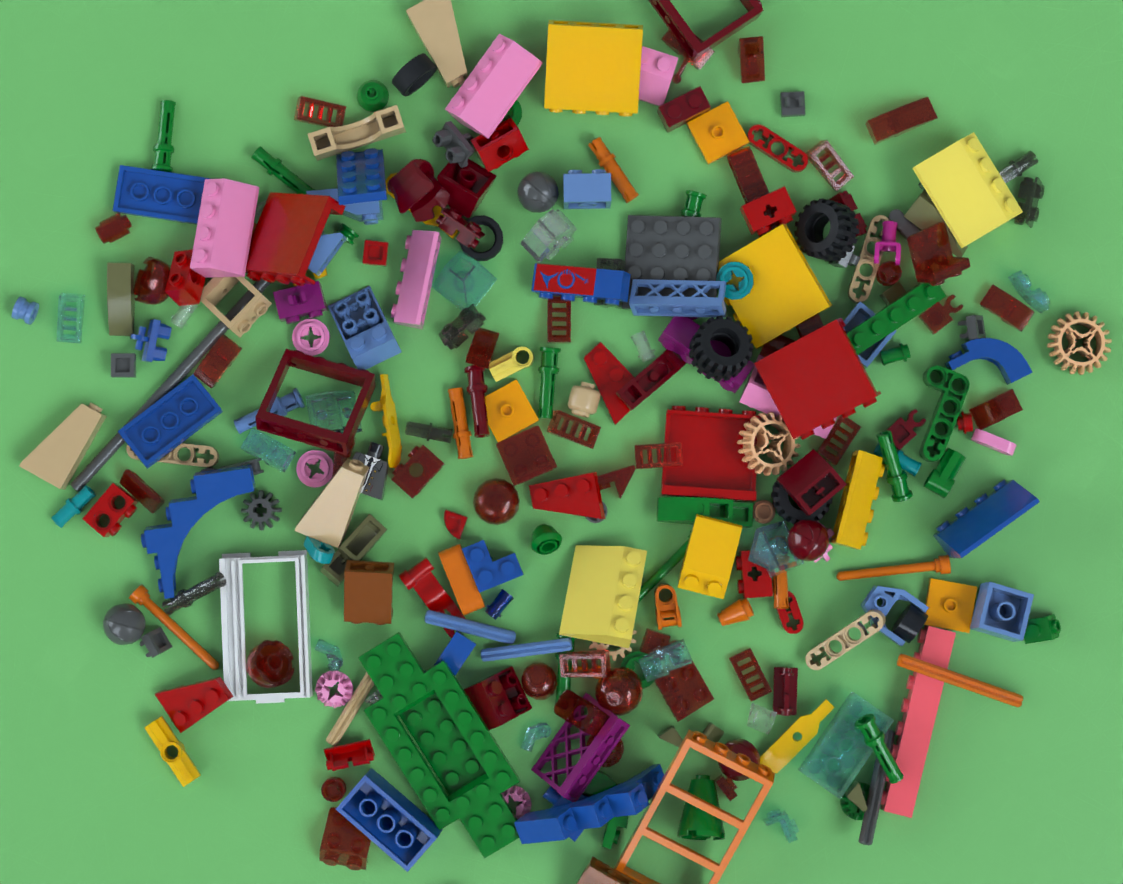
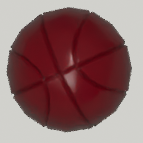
M811 519L801 520L794 524L788 533V548L797 559L814 561L822 557L829 545V535L826 528L818 521Z
M734 739L725 744L730 751L736 754L742 753L748 756L752 762L760 765L759 752L749 741ZM718 762L719 768L727 778L734 781L749 779V777Z

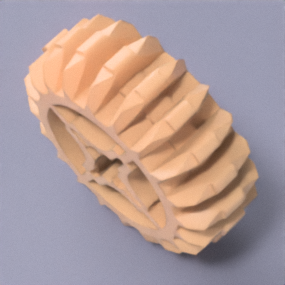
M1076 311L1073 317L1068 313L1065 315V320L1059 318L1057 320L1059 326L1053 325L1051 327L1052 331L1056 334H1048L1047 338L1054 340L1047 344L1048 348H1054V351L1050 352L1049 356L1053 357L1056 355L1058 357L1053 363L1057 365L1062 362V371L1070 366L1069 374H1074L1076 369L1079 375H1083L1085 369L1088 373H1092L1093 366L1098 369L1102 366L1100 361L1108 359L1103 353L1111 352V349L1105 347V344L1111 343L1112 340L1105 339L1104 336L1110 332L1109 330H1101L1105 325L1104 322L1096 324L1097 316H1093L1089 320L1088 312H1085L1081 318L1079 311ZM1082 325L1087 327L1089 331L1081 334L1070 326ZM1064 332L1068 340V347L1065 350L1062 347ZM1095 336L1096 350L1093 354L1090 341ZM1085 338L1083 344H1081L1083 347L1072 349L1076 346L1075 343L1077 341L1075 339ZM1076 352L1082 357L1085 356L1088 361L1077 362L1070 359L1069 356Z
M769 412L767 415L759 413L758 416L761 417V420L753 416L750 419L751 423L743 424L747 431L739 432L743 436V440H738L737 443L743 444V449H739L738 452L740 454L745 453L741 461H749L747 468H755L756 474L763 472L764 476H770L771 473L779 475L780 470L782 472L788 470L787 465L794 464L791 457L799 456L794 449L799 448L801 445L795 444V439L791 436L781 415L775 418L773 412ZM771 425L775 427L779 431V433L772 435L769 430L765 429L764 426ZM755 436H756V438H757V444H756V446L754 447V440H755ZM766 453L774 462L766 463L758 455Z

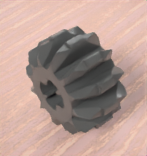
M259 490L258 498L254 493H250L252 502L244 499L243 503L249 507L248 509H241V512L249 513L243 520L244 522L252 520L250 528L254 529L259 522V530L262 531L265 528V523L269 528L273 527L271 519L274 521L280 520L278 516L274 515L275 512H282V508H274L280 502L279 499H274L270 502L273 493L269 492L264 499V491ZM260 504L267 508V513H263V517H261L260 513H256V508H260Z

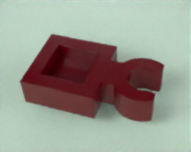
M916 409L909 412L906 421L900 417L887 429L892 432L894 445L897 450L902 449L917 435L912 430L914 427H920L926 422L925 418L920 420V422L913 420V415L918 412Z

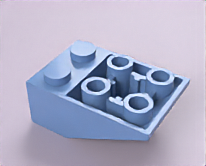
M370 286L328 306L357 369L366 370L402 352Z

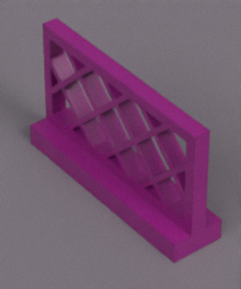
M585 693L531 770L557 790L561 796L571 802H575L582 795L630 725L592 696ZM590 701L593 704V713L584 715V708ZM604 715L610 716L604 726L599 727V717ZM593 719L594 729L585 731V721ZM579 722V733L571 734L570 728L574 723ZM594 734V740L589 746H586L585 736ZM580 738V748L571 750V740ZM565 742L566 752L557 754L558 745ZM580 754V760L576 765L572 766L571 756ZM566 757V768L557 770V759ZM551 761L552 771L543 773L541 769L546 762ZM566 773L567 778L559 786L558 775Z

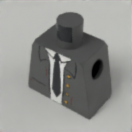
M371 442L366 455L356 452L352 459L359 460L369 467L361 493L383 500L389 465L388 462L380 460L384 446Z

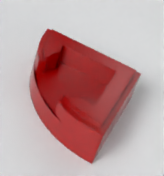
M445 510L444 521L446 528L454 537L461 539L468 517Z

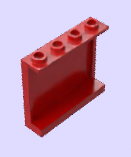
M270 192L251 238L246 276L258 282L260 279H263L270 283L278 281L289 285V282L298 286H304V284L315 285L316 281L305 274L329 214L342 215L346 206L339 205V202L330 196Z
M842 318L826 324L754 363L793 439L800 436L804 440L815 434L813 429L820 425L822 429H825L835 424L834 418L842 415L844 419L856 413L855 407L863 404L864 408L877 402L875 397L881 395L880 391H876L843 328L846 325Z
M672 406V410L667 409L661 495L756 501L757 474L755 473V468H747L749 461H741L745 453L740 454L738 452L739 449H743V444H738L737 441L743 440V436L739 432L747 431L743 424L751 423L750 419L753 416H756L759 420H761V417L756 415V411L743 410L742 414H733L731 409H719L718 413L709 412V408L695 407V411H686V406ZM755 436V440H754V447H755L756 444H757V438H756V436Z

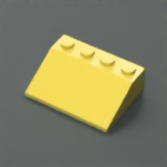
M974 132L912 168L961 249L1023 212Z
M576 545L559 635L629 648L633 635L647 551L626 546Z

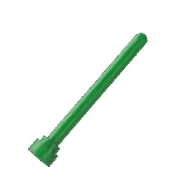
M689 539L641 586L638 603L684 558Z

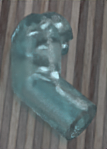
M319 639L315 650L326 654L329 662L328 668L331 671L340 670V667L343 665L340 649Z

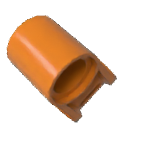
M668 584L657 586L654 591L658 630H662L663 627L676 625L677 627H682L675 590ZM664 588L669 589L672 593L668 601L659 599V592Z

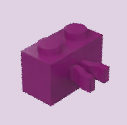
M316 281L315 285L304 284V286H295L273 292L279 319L282 322L286 321V324L299 322L300 317L308 315L309 318L323 316L322 312L328 311L322 285L319 281Z

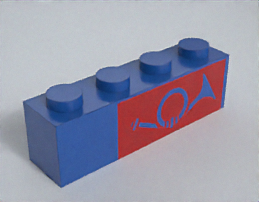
M535 263L531 291L539 294V298L553 299V296H561V300L575 301V298H583V302L597 303V300H605V304L618 306L619 302H628L631 274L619 270Z

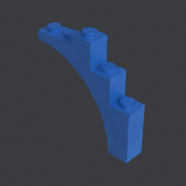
M252 465L196 472L193 476L194 479L190 480L192 494L196 493V496L172 499L169 502V506L166 507L167 520L172 523L148 526L145 528L144 534H141L142 546L147 548V553H157L154 556L156 570L160 569L161 578L158 579L160 593L164 592L165 599L174 598L177 593L176 568L178 556L183 541L190 529L205 513L219 503L255 490Z
M654 764L619 785L579 801L526 813L514 822L521 843L530 844L566 840L580 829L600 828L614 817L637 815L650 805L648 800L653 797L664 776L661 765Z

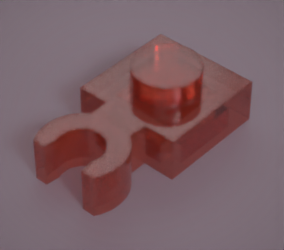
M955 295L949 296L945 300L944 306L937 302L919 316L933 335L953 320L949 315L950 313H957L963 308L962 304L957 308H953L950 305L951 300L956 297Z
M647 628L640 651L662 659L666 652L671 658L680 660V656L674 654L673 650L677 646L684 648L685 645L678 640L669 642L670 635Z

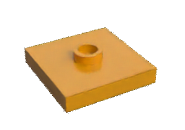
M728 101L686 123L708 165L750 143Z
M517 379L485 396L488 426L498 443L539 421Z
M930 578L925 603L929 607L926 611L928 618L924 625L970 633L977 586Z

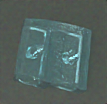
M329 391L305 396L310 424L343 434L357 401L355 392ZM361 423L359 425L357 433L362 431Z

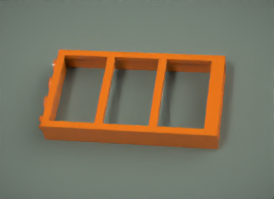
M688 730L649 802L650 805L647 806L614 869L641 884H660L626 866L643 835L713 871L714 874L708 884H717L772 787L775 773L766 765H758L752 762L748 756L742 753L736 754L730 751L725 744L715 743L707 739V736L699 731L693 732ZM689 748L763 784L744 820L671 784ZM666 792L738 828L720 863L647 827Z

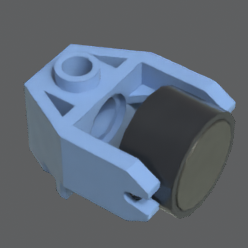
M874 585L861 603L864 612L877 609L886 616L897 600L908 601L910 604L901 613L892 630L890 631L884 625L879 632L899 646H903L905 642L910 643L925 624L928 618L926 611L929 607L903 589ZM879 598L882 599L881 606L877 605V600ZM870 615V617H871V620H870L871 625H872V624H875L876 626H878V625H877V622L879 621V618H878V617L873 618V617Z

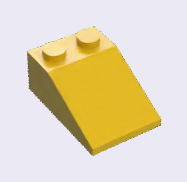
M696 514L680 570L677 588L724 599L743 526Z

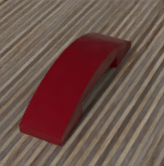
M667 349L636 377L618 390L616 395L632 411L687 363L683 361L680 355Z

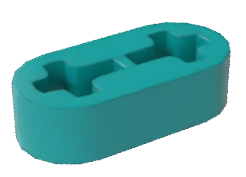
M306 536L304 547L311 558L322 564H330L335 553L334 548L329 544Z

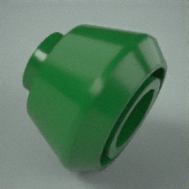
M370 80L360 86L357 92V99L363 109L369 112H376L387 105L389 92L380 81Z
M539 525L532 533L531 548L538 554H551L562 543V536L550 525Z

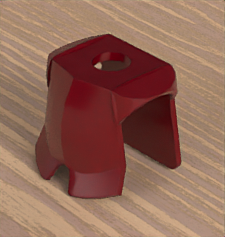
M423 159L412 160L387 183L388 191L394 194L399 212L404 214L410 209L416 222L433 219L435 217L433 207L438 205L445 209L449 202L450 193L434 177L432 165Z

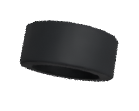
M422 53L411 59L397 72L392 79V84L403 96H409L421 88L434 75L437 67L426 54Z
M484 215L468 219L467 222L472 221L478 225L488 226L495 235V241L493 246L485 252L474 251L471 247L467 248L459 242L463 253L476 261H488L494 258L500 252L503 245V233L499 224L494 219Z

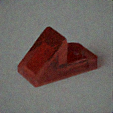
M763 36L740 38L738 54L740 57L741 82L765 81Z
M477 327L466 357V363L488 369L490 362H492L500 333Z
M1013 389L969 409L980 430L1023 410Z
M628 466L597 476L600 490L610 488V483L614 482L619 499H621L635 471V466Z

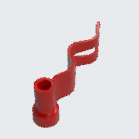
M424 558L410 570H404L398 575L408 590L415 589L430 610L446 614L444 611L446 609L452 616L466 619L431 571L435 568L427 558ZM444 628L452 639L455 634L454 630Z

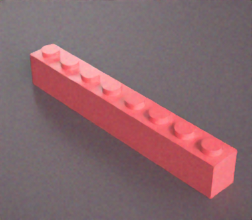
M925 625L924 630L921 629L919 631L917 643H920V647L913 657L948 669L956 632ZM913 672V676L909 675L906 689H909L908 697L902 701L901 712H904L902 722L898 721L895 735H898L896 745L893 744L891 751L895 762L904 776L899 782L891 784L886 775L885 781L887 784L880 804L881 809L885 812L912 818L944 685L943 681L917 672Z

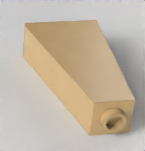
M423 0L407 9L406 13L433 63L436 65L447 88L450 86L455 88L462 85L468 74L451 0Z
M91 402L89 406L80 404L19 466L55 487L65 490L107 417L101 413L103 409Z
M347 458L301 518L295 531L339 548L348 530L369 467L359 460Z

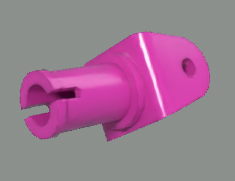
M884 221L882 223V241L875 243L874 264H879L880 251L896 252L895 265H900L901 244L896 242L897 222Z

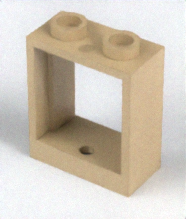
M213 277L203 288L200 299L239 338L250 330L252 324L260 316L264 315L272 304L244 277ZM240 281L255 296L230 321L215 306Z

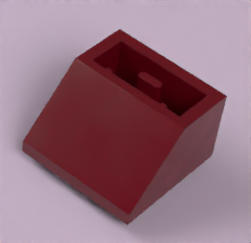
M814 449L777 478V481L807 516L814 513L847 485L833 467Z
M512 666L464 689L489 730L499 727L532 709Z

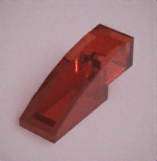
M926 97L872 118L865 125L874 145L931 122L938 117L929 98Z

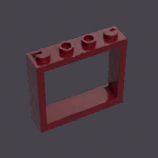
M648 0L692 62L758 19L764 11L760 0H740L748 13L700 43L670 0Z
M285 349L257 412V430L347 456L376 387L375 374L365 369L359 370L349 367L344 363L331 362L323 357L310 356L299 350ZM290 366L362 387L343 434L270 413Z

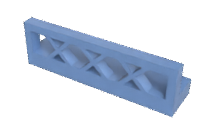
M633 279L629 305L633 316L713 318L723 316V318H726L727 309L724 303L726 282ZM638 287H648L651 290L645 296H637ZM664 288H672L674 291L669 296H661L659 294ZM688 288H694L697 291L691 297H685L682 294ZM710 289H719L718 297H708L705 293Z

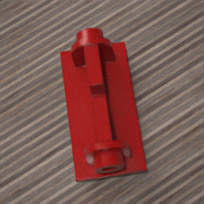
M370 739L324 749L327 759V770L332 769V771L349 768L348 762L352 761L353 766L370 764V761H373L375 756Z

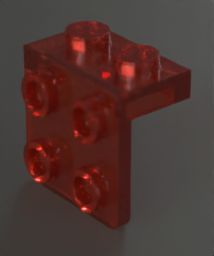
M943 222L927 227L909 236L907 239L917 282L931 283L932 286L941 285L945 282V279L959 276L963 270L971 267L969 258L953 257L946 226Z
M337 807L330 808L320 847L319 861L330 866L338 864L347 866L351 870H366L371 840L336 810Z

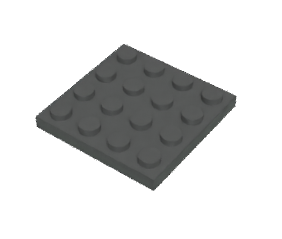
M628 215L624 271L631 274L628 302H622V308L631 309L629 299L633 279L716 281L719 266L722 219L715 217ZM638 287L637 296H645L651 290L648 287ZM664 288L659 294L661 296H669L674 291L672 288ZM688 288L682 294L685 297H691L697 291L694 288ZM710 289L705 294L708 297H716L717 289Z

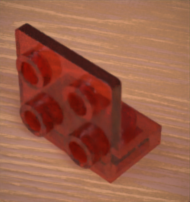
M539 426L530 428L496 444L514 487L557 468Z

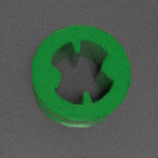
M342 223L341 230H337L335 233L340 232L347 238L346 242L353 245V239L358 238L359 235Z

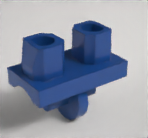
M153 319L149 322L147 336H145L146 327L142 326L139 327L138 335L131 334L130 339L137 340L136 350L142 351L143 343L145 342L141 361H165L167 349L157 347L156 342L157 338L169 340L172 327L161 324V320Z

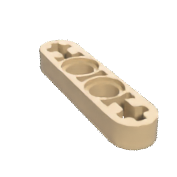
M884 215L874 217L868 226L859 254L860 260L855 267L848 288V297L854 303L860 301L863 303L870 295L884 251H880L879 264H874V255L867 251V244L869 242L876 243L882 241L877 237H870V233L875 235L877 232V227L874 226V223H878L880 220L883 222L890 221ZM862 264H868L872 267V274L870 276L864 277L860 274L859 269ZM856 277L861 281H869V285L863 284L862 292L865 293V296L861 295L859 299L856 298V293L853 292V289H857L860 281H855Z
M181 443L157 462L213 467L218 463L219 453L210 446ZM127 444L128 456L132 459L140 460ZM186 447L190 450L191 456L187 461H182L179 459L178 453L180 449ZM195 448H199L197 452L199 454H206L207 450H210V454L214 455V459L206 463L205 459L197 458V463H194L196 457Z
M872 609L812 648L805 657L807 666L813 670H820L880 631L886 622L884 614L877 609ZM870 615L873 618H879L878 626L872 624L867 629L863 626L871 620ZM852 627L858 628L861 632L860 639H852L849 636V629ZM832 640H837L841 643L842 650L840 652L831 650L830 642ZM823 651L827 653L820 660V663L812 661L814 654L818 656Z

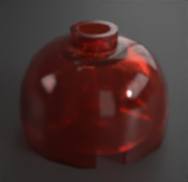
M148 257L143 262L147 264L145 269H139L133 294L138 295L137 298H134L135 301L157 305L169 297L164 291L171 267L160 259Z
M494 478L486 480L479 485L474 493L473 505L475 512L481 520L488 524H505L513 519L519 510L520 498L518 491L511 483L504 479Z
M265 640L255 646L247 657L246 669L248 676L260 687H279L292 678L295 667L292 668L291 660H294L289 648L281 641Z
M625 667L608 669L601 675L595 687V697L598 704L603 709L610 710L617 716L632 712L643 698L641 679L634 671Z

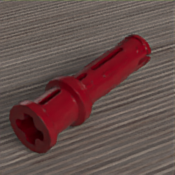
M472 365L464 369L468 377V387L466 389L468 394L471 395L474 436L476 438L490 436L485 393L488 388L484 382L483 372L486 370L484 365Z

